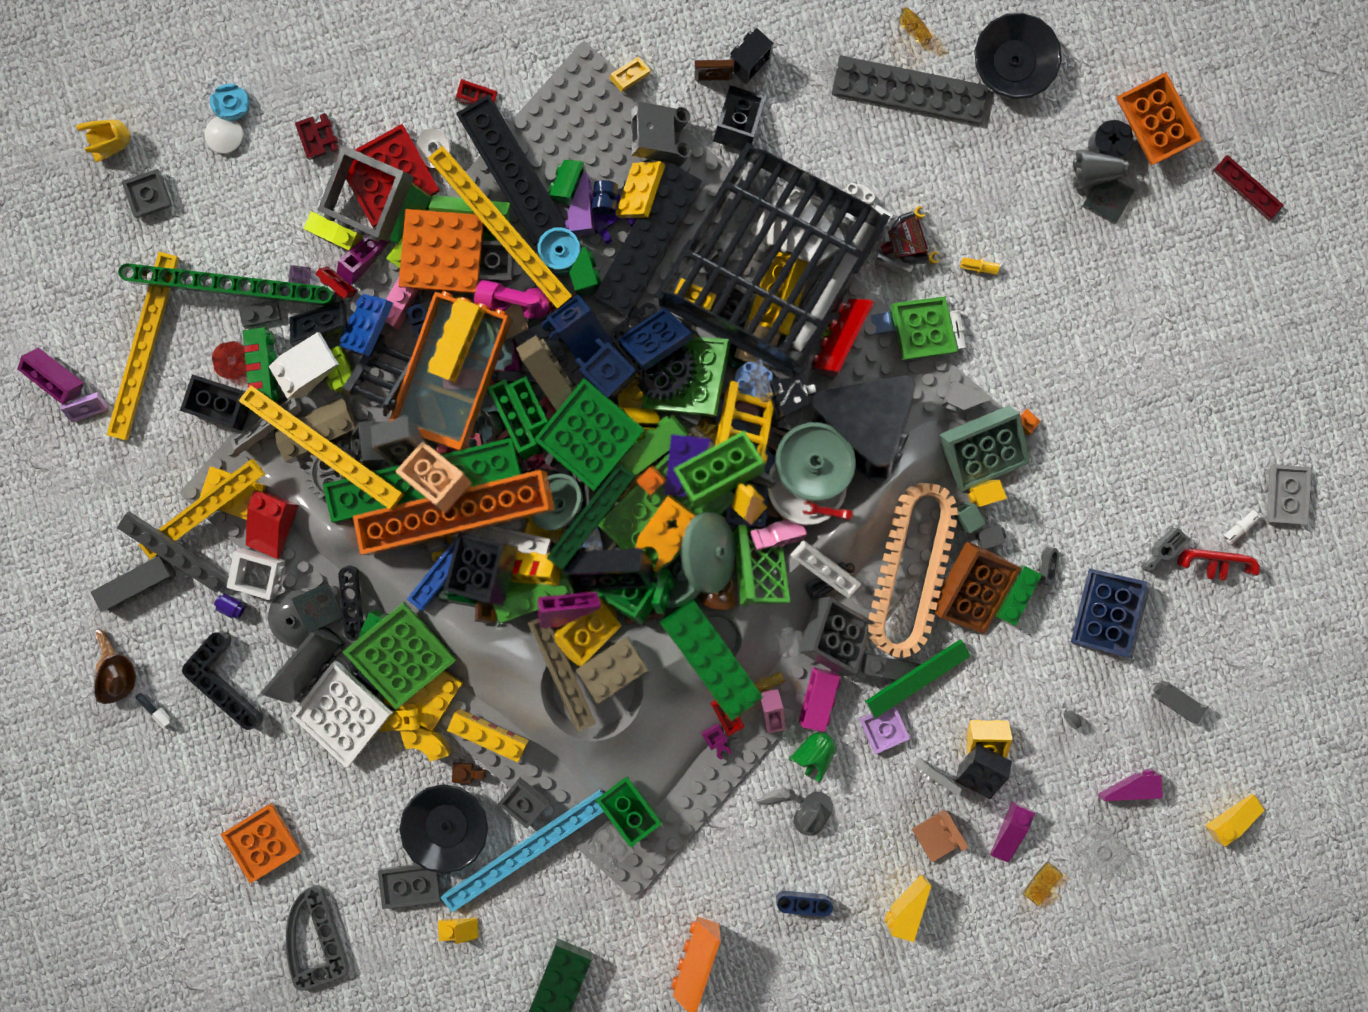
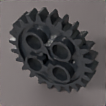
M684 345L670 356L659 361L676 379V382H673L656 363L646 371L642 367L636 370V373L639 375L636 377V380L639 382L637 385L644 395L650 400L653 398L655 402H658L660 399L665 403L666 398L672 401L673 396L679 399V393L686 394L685 388L692 387L689 382L696 380L693 375L698 373L695 369L698 366L695 362L696 358L690 349H687Z

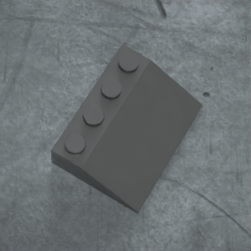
M329 628L311 632L260 693L263 696L287 703L299 702L306 694L304 692L308 686L312 687L319 679L316 676L321 671H326L331 665L329 661L333 656L336 658L343 651L342 646L345 642Z

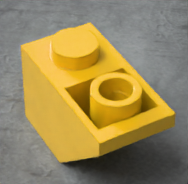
M741 482L739 483L731 507L741 517L752 525L767 508L762 503L764 498L750 485L745 487Z

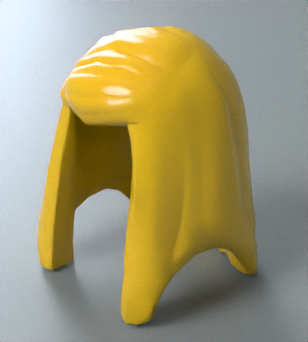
M119 120L90 121L76 125L79 132L89 129L85 136L90 146L85 147V151L92 153L95 162L107 159L124 149L130 142V131Z

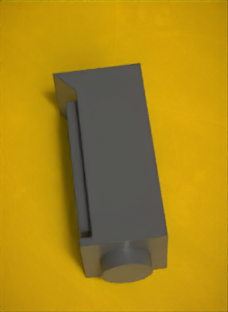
M1162 680L1161 683L1159 682L1154 687L1152 697L1189 722L1198 724L1209 707L1200 704L1169 682Z

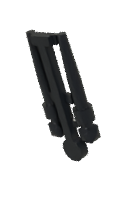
M841 562L838 564L847 573H852L855 570V566L852 563L845 564ZM818 577L805 585L811 601L829 593L834 588L829 586L813 596V592L828 583Z

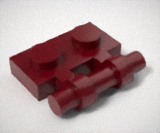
M326 113L320 115L321 122L316 123L313 116L295 122L308 160L326 155V146H330L332 152L339 151L337 136H334L332 122L328 119ZM325 130L327 137L322 139L319 131Z

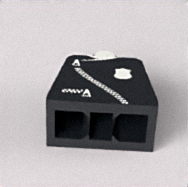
M802 377L774 379L766 383L777 419L810 404L808 396L816 394L814 384L805 385Z

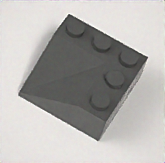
M832 597L817 598L799 652L842 676L857 675L870 633L868 632V625L873 624V621Z

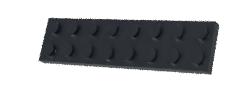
M490 95L484 96L457 112V117L534 246L538 244L540 237L546 231L552 228H566L564 219Z

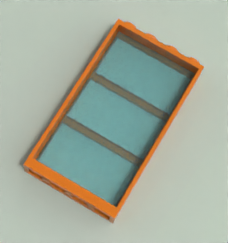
M442 291L440 294L435 292L398 393L397 405L392 411L389 421L401 416H408L417 425L423 438L457 450H463L467 448L512 320L507 316V312L496 309V312L489 310V306L478 303V306L485 309V313L456 383L428 372L429 361L434 357L437 350L436 344L442 338L444 325L452 314L451 308L457 302V299L453 298L451 293ZM460 297V299H463L471 303V300Z

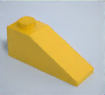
M1251 794L1206 824L1205 827L1215 842L1225 847L1239 838L1264 812V809L1255 795Z

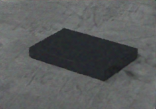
M344 301L290 317V344L292 347L320 332L323 338L348 331L347 311Z

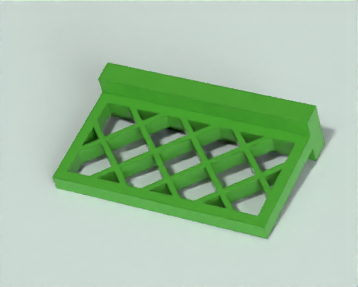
M738 525L733 531V537L735 541V560L741 606H749L751 603L789 604L790 597L783 546L777 548L769 547L770 550L766 554L761 550L757 551L755 544L749 540L748 534H751L753 530L761 528H746V525ZM753 550L762 557L758 563L751 558ZM771 551L778 556L779 561L777 563L767 556ZM763 560L772 566L769 572L759 565ZM755 568L764 575L760 581L753 576ZM773 569L781 574L779 582L770 575ZM765 578L775 585L771 590L762 584ZM757 587L767 594L764 598H756L755 589ZM777 587L783 592V598H777L772 591Z

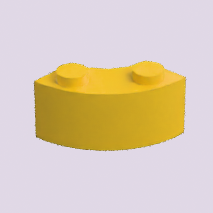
M420 726V729L400 730L405 749L413 748L422 751L427 755L430 762L449 756L452 753L449 743L435 730L431 732L423 726Z

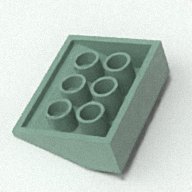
M1010 406L939 434L943 452L960 492L1030 463L1020 413Z

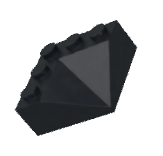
M458 532L444 591L504 606L519 547Z

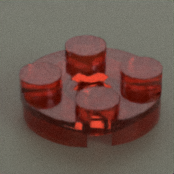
M236 341L223 342L214 349L212 353L213 368L219 376L226 379L239 380L247 374L243 344ZM235 356L236 362L230 366L228 357Z

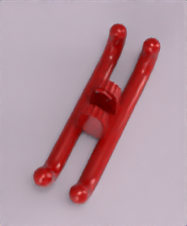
M1186 549L1180 553L1177 559V565L1184 568H1189L1194 558L1209 559L1207 567L1208 579L1215 577L1218 560H1220L1219 580H1226L1229 561L1244 563L1247 574L1252 573L1254 576H1258L1260 573L1258 561L1253 557L1243 554Z

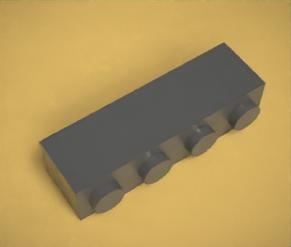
M157 556L91 591V594L100 612L109 611V613H113L121 609L120 605L124 603L130 604L138 600L137 596L152 593L155 591L154 587L169 584L172 582L171 578L177 575L168 561Z

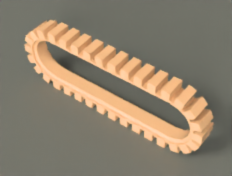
M918 483L915 484V487L910 486L905 490L907 495L901 494L898 499L903 506H895L894 513L900 514V518H892L891 525L897 526V530H890L888 537L895 539L894 543L888 541L886 543V549L892 551L891 555L884 553L883 560L888 561L889 564L888 566L881 565L880 572L885 573L886 576L885 578L878 577L877 584L883 585V589L875 590L874 596L880 597V602L873 600L871 607L877 609V613L870 612L869 619L875 621V624L868 625V632L874 634L870 638L877 645L876 647L894 657L911 656L910 652L916 654L921 650L917 643L925 645L928 640L922 636L923 633H931L932 627L926 625V621L933 622L935 615L929 613V609L936 610L938 603L931 600L932 597L939 598L940 591L934 590L935 585L942 587L943 579L937 578L938 573L945 574L946 568L941 567L940 563L948 562L949 556L943 555V550L950 551L952 544L945 542L946 538L953 539L955 533L948 531L949 527L956 528L957 520L951 519V515H958L957 507H951V505L956 503L954 497L948 496L950 492L946 488L940 487V485ZM931 496L939 503L941 510L940 520L911 636L906 641L891 643L885 633V622L912 509L920 498Z

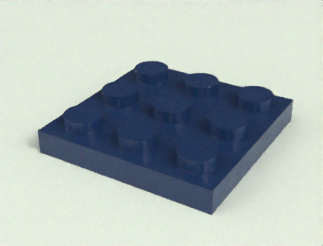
M663 308L617 340L646 371L665 357L670 356L680 347L686 345L694 337L674 315Z

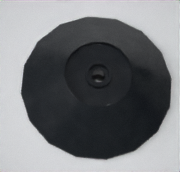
M1024 12L1008 13L992 20L979 34L974 50L975 67L983 83L996 94L1010 99L1031 98L1045 91L1056 79L1062 62L1061 44L1054 30L1041 18ZM1012 58L1017 59L1018 63H1014Z
M447 784L427 787L413 796L402 812L399 827L402 846L411 860L426 871L441 874L461 871L476 861L485 847L489 829L486 813L476 797L461 787ZM448 823L449 829H445L443 824Z

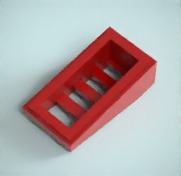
M461 79L455 101L471 105L478 100L479 92L483 93L482 98L487 94L491 95L490 97L495 104L498 91ZM464 88L468 89L466 96L463 95ZM472 90L476 91L474 98L470 97Z

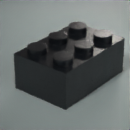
M192 374L180 411L242 431L249 408L239 401L246 391Z

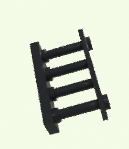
M379 334L370 356H362L342 388L343 400L350 403L354 396H361L383 405V416L387 417L389 412L393 411L397 405L396 399L412 356L387 347L385 335ZM386 354L408 364L402 370L379 361L378 358L380 355ZM376 367L399 376L394 384L371 375L369 372L372 368ZM370 382L390 390V393L385 398L362 389V383Z

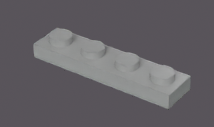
M296 398L287 399L279 405L294 417L301 411ZM260 418L230 439L233 450L239 455L277 428L265 419Z

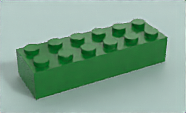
M694 600L679 607L660 621V624L731 721L763 698Z

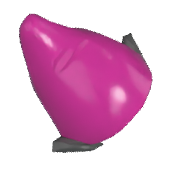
M539 288L528 289L526 293L538 296L540 302L539 305L533 307L535 317L532 319L526 318V321L530 322L533 319L544 318L552 309L551 301ZM521 305L524 313V311L526 310V306Z

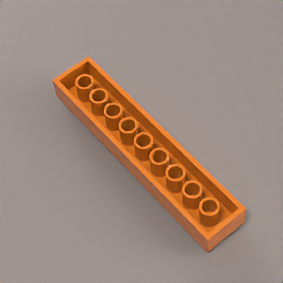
M538 470L469 487L446 513L430 500L424 498L396 505L393 510L384 508L355 515L353 520L360 555L370 556L428 542L437 538L457 535L458 532L466 533L553 512L555 508L547 472Z

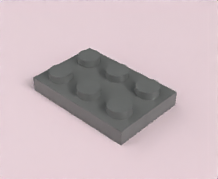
M417 864L381 868L378 870L382 909L441 901L439 877L436 872L426 871Z

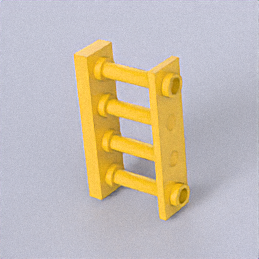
M731 381L725 390L715 446L742 432L733 429L731 426L734 418L761 425L760 436L745 433L751 442L758 444L757 452L764 461L765 466L767 461L765 451L772 413L774 412L770 396L765 400L740 393V390H738L739 383ZM739 400L765 407L763 418L737 411L734 408L735 402Z

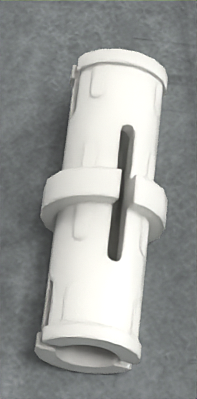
M960 310L950 311L949 314L957 350L966 348L963 332L965 327L962 326Z
M1250 511L1241 521L1235 522V526L1224 534L1223 538L1232 545L1243 534H1247L1249 529L1261 520V517L1255 511Z

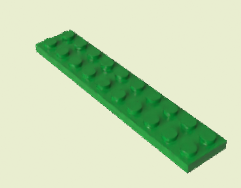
M512 438L440 455L472 482L469 487L522 475ZM401 465L373 472L404 494L397 505L426 498L396 472ZM347 478L323 484L331 523L350 519L355 515L387 508Z

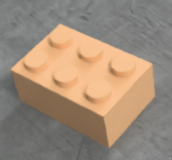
M423 441L396 470L407 483L444 513L448 511L472 483L461 471Z

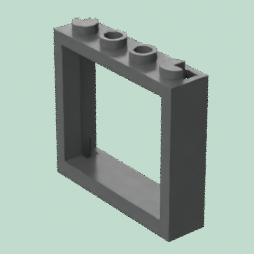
M342 145L317 211L324 213V218L333 222H335V219L339 220L338 224L346 228L354 227V232L361 235L368 233V238L379 242V239L388 242L414 176ZM353 159L396 177L375 230L334 211Z

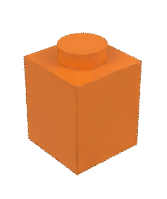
M652 465L636 482L651 495L666 478Z

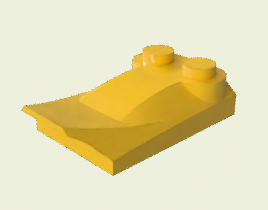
M599 599L601 606L599 610L567 623L555 633L554 638L557 645L578 666L584 665L622 626L617 621V613L601 599Z

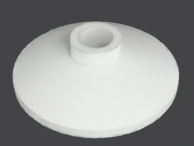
M434 128L423 131L418 137L416 149L425 165L431 168L435 167L428 160V157L436 151V145L438 149L443 145L449 154L451 152L448 137L441 130Z

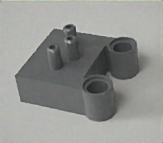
M637 101L631 110L632 156L670 162L677 167L682 166L692 154V149L685 142H679L675 145L674 132H680L691 118L689 111L683 107L676 109Z

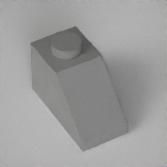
M955 381L950 385L942 405L949 412L960 413L986 403L990 400V396Z

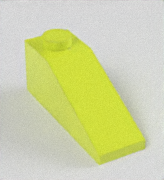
M312 211L303 228L349 251L363 238L362 235Z

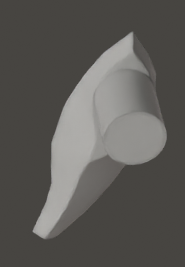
M776 789L755 801L757 804H767L784 798L787 799L790 797V789Z

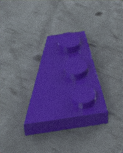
M671 434L665 494L685 496V491L674 468L705 452L711 439Z

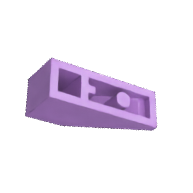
M587 172L582 174L568 210V219L565 221L566 229L574 233L576 237L596 234L595 215L591 210L593 199L592 180Z

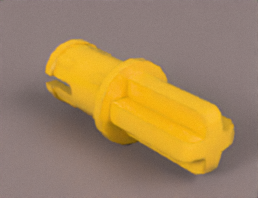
M963 257L960 262V268L977 271L978 274L982 272L997 275L1000 264L983 261L982 258L977 260Z

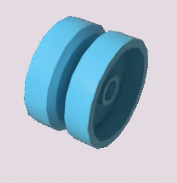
M563 227L552 228L540 237L538 255L553 274L557 276L570 274L569 272L581 251L580 243L576 235L570 230Z

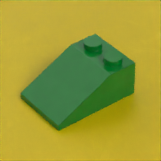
M652 582V588L594 590L589 592H598L599 599L642 625L654 608L652 600L657 584Z
M628 776L596 799V802L630 848L663 823V820Z

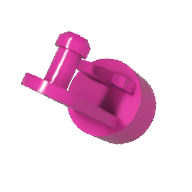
M487 280L479 282L474 295L475 305H478V303L489 306V310L496 312V309L505 312L511 306V303L526 306L524 317L527 319L535 317L533 307L539 305L540 302L539 297L536 295L506 288L502 284Z

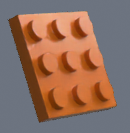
M270 803L220 834L250 884L302 852L273 803Z

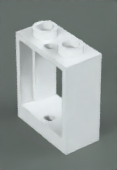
M245 548L235 550L233 552L227 588L271 600L281 593V579L286 571L284 566L285 560L275 559L269 555ZM248 560L271 566L267 590L243 583Z

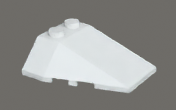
M794 188L782 209L793 214L806 191ZM812 195L799 218L810 223L822 200ZM826 209L816 226L825 232L828 231L834 220L828 209ZM763 211L752 231L755 237L771 212ZM777 217L762 243L767 246H774L788 221ZM794 226L780 251L792 253L805 230ZM838 228L834 237L844 241L845 238ZM811 235L798 258L809 262L822 239ZM828 244L817 266L838 252L839 248Z

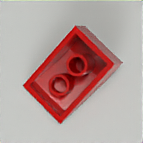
M254 490L247 508L246 546L279 559L298 504L269 492Z

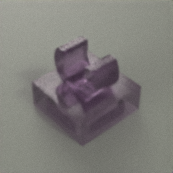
M290 265L289 282L310 285L311 268Z

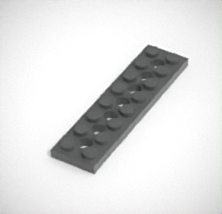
M839 55L831 94L979 125L982 120L988 86ZM855 74L859 77V81L852 83L849 80V76ZM874 78L878 84L872 87L868 84L867 80ZM893 82L896 85V89L888 90L886 83ZM912 86L915 92L907 94L905 87ZM926 89L931 90L933 97L926 98L923 91ZM942 94H950L952 100L945 102L942 99ZM967 97L970 100V105H962L960 99Z

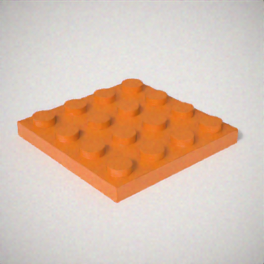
M406 209L398 286L409 289L475 294L479 283L484 228L482 221L475 214Z

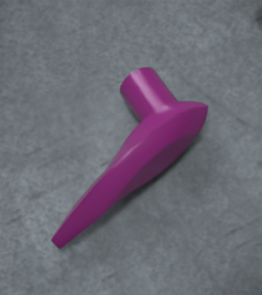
M514 338L512 364L504 367V370L518 372L521 367V357Z

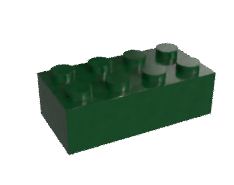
M557 939L528 1012H571L592 961L593 953Z

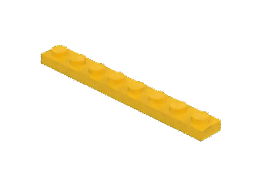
M254 458L249 460L158 530L174 541H177L265 475L264 471ZM138 544L150 560L157 556L156 553L142 544Z

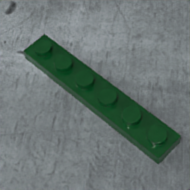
M619 464L546 559L563 571L635 479V475Z

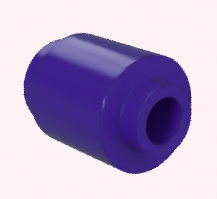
M227 594L219 595L214 603V606H216L215 611L231 619H239L246 607L241 601Z

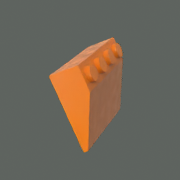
M1167 72L1116 97L1151 166L1192 148L1202 140Z
M699 916L690 925L689 933H691L689 940L685 941L683 947L685 955L683 959H679L677 965L679 973L677 977H673L670 987L673 989V997L687 1012H697L721 941L719 923Z

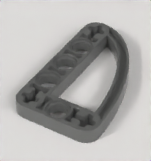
M320 885L308 887L297 897L291 907L287 920L286 954L293 985L299 991L339 979L349 970V962L325 891ZM313 890L315 893H319V895L316 898L315 896L311 897V893L313 892ZM306 900L326 962L301 971L296 947V926L300 909ZM318 908L325 910L326 916L324 918L317 916L316 910ZM323 927H330L332 935L325 936L322 932ZM330 945L337 946V954L329 952L328 948ZM339 956L341 957L339 958L338 963L337 960L332 961L333 959H336ZM338 964L344 967L341 972L339 969H335ZM317 970H324L326 978L319 979L316 974ZM301 976L303 979L312 977V979L307 980L305 985L303 982H299Z

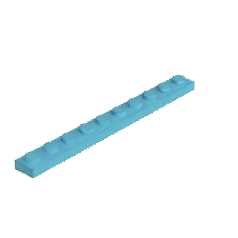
M601 789L443 893L441 899L449 910L454 912L603 813L604 811L596 802V799L604 793Z

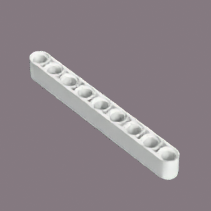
M878 205L874 208L882 215L885 213L891 216L890 219L893 216ZM865 222L851 246L862 251L875 227ZM849 253L845 254L811 313L813 316L821 320L824 318L857 261V257ZM806 322L792 347L801 352L817 329V326Z

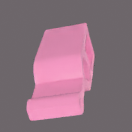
M788 520L776 522L766 528L751 531L757 551L772 546L780 547L803 541L807 534L803 525L795 524Z

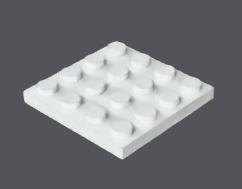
M336 660L332 662L291 717L347 769L393 712Z

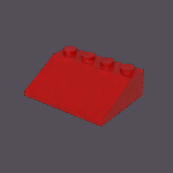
M848 299L846 304L842 302L837 312L841 314L839 319L833 320L829 328L832 332L829 338L825 336L820 346L823 348L821 354H816L812 361V364L815 365L813 371L834 380L874 301Z

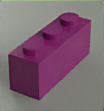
M40 348L34 349L20 358L17 370L62 405L79 397L84 382Z

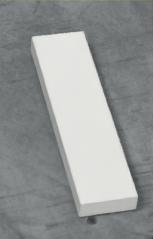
M804 540L791 553L793 559L848 599L861 586L857 579Z

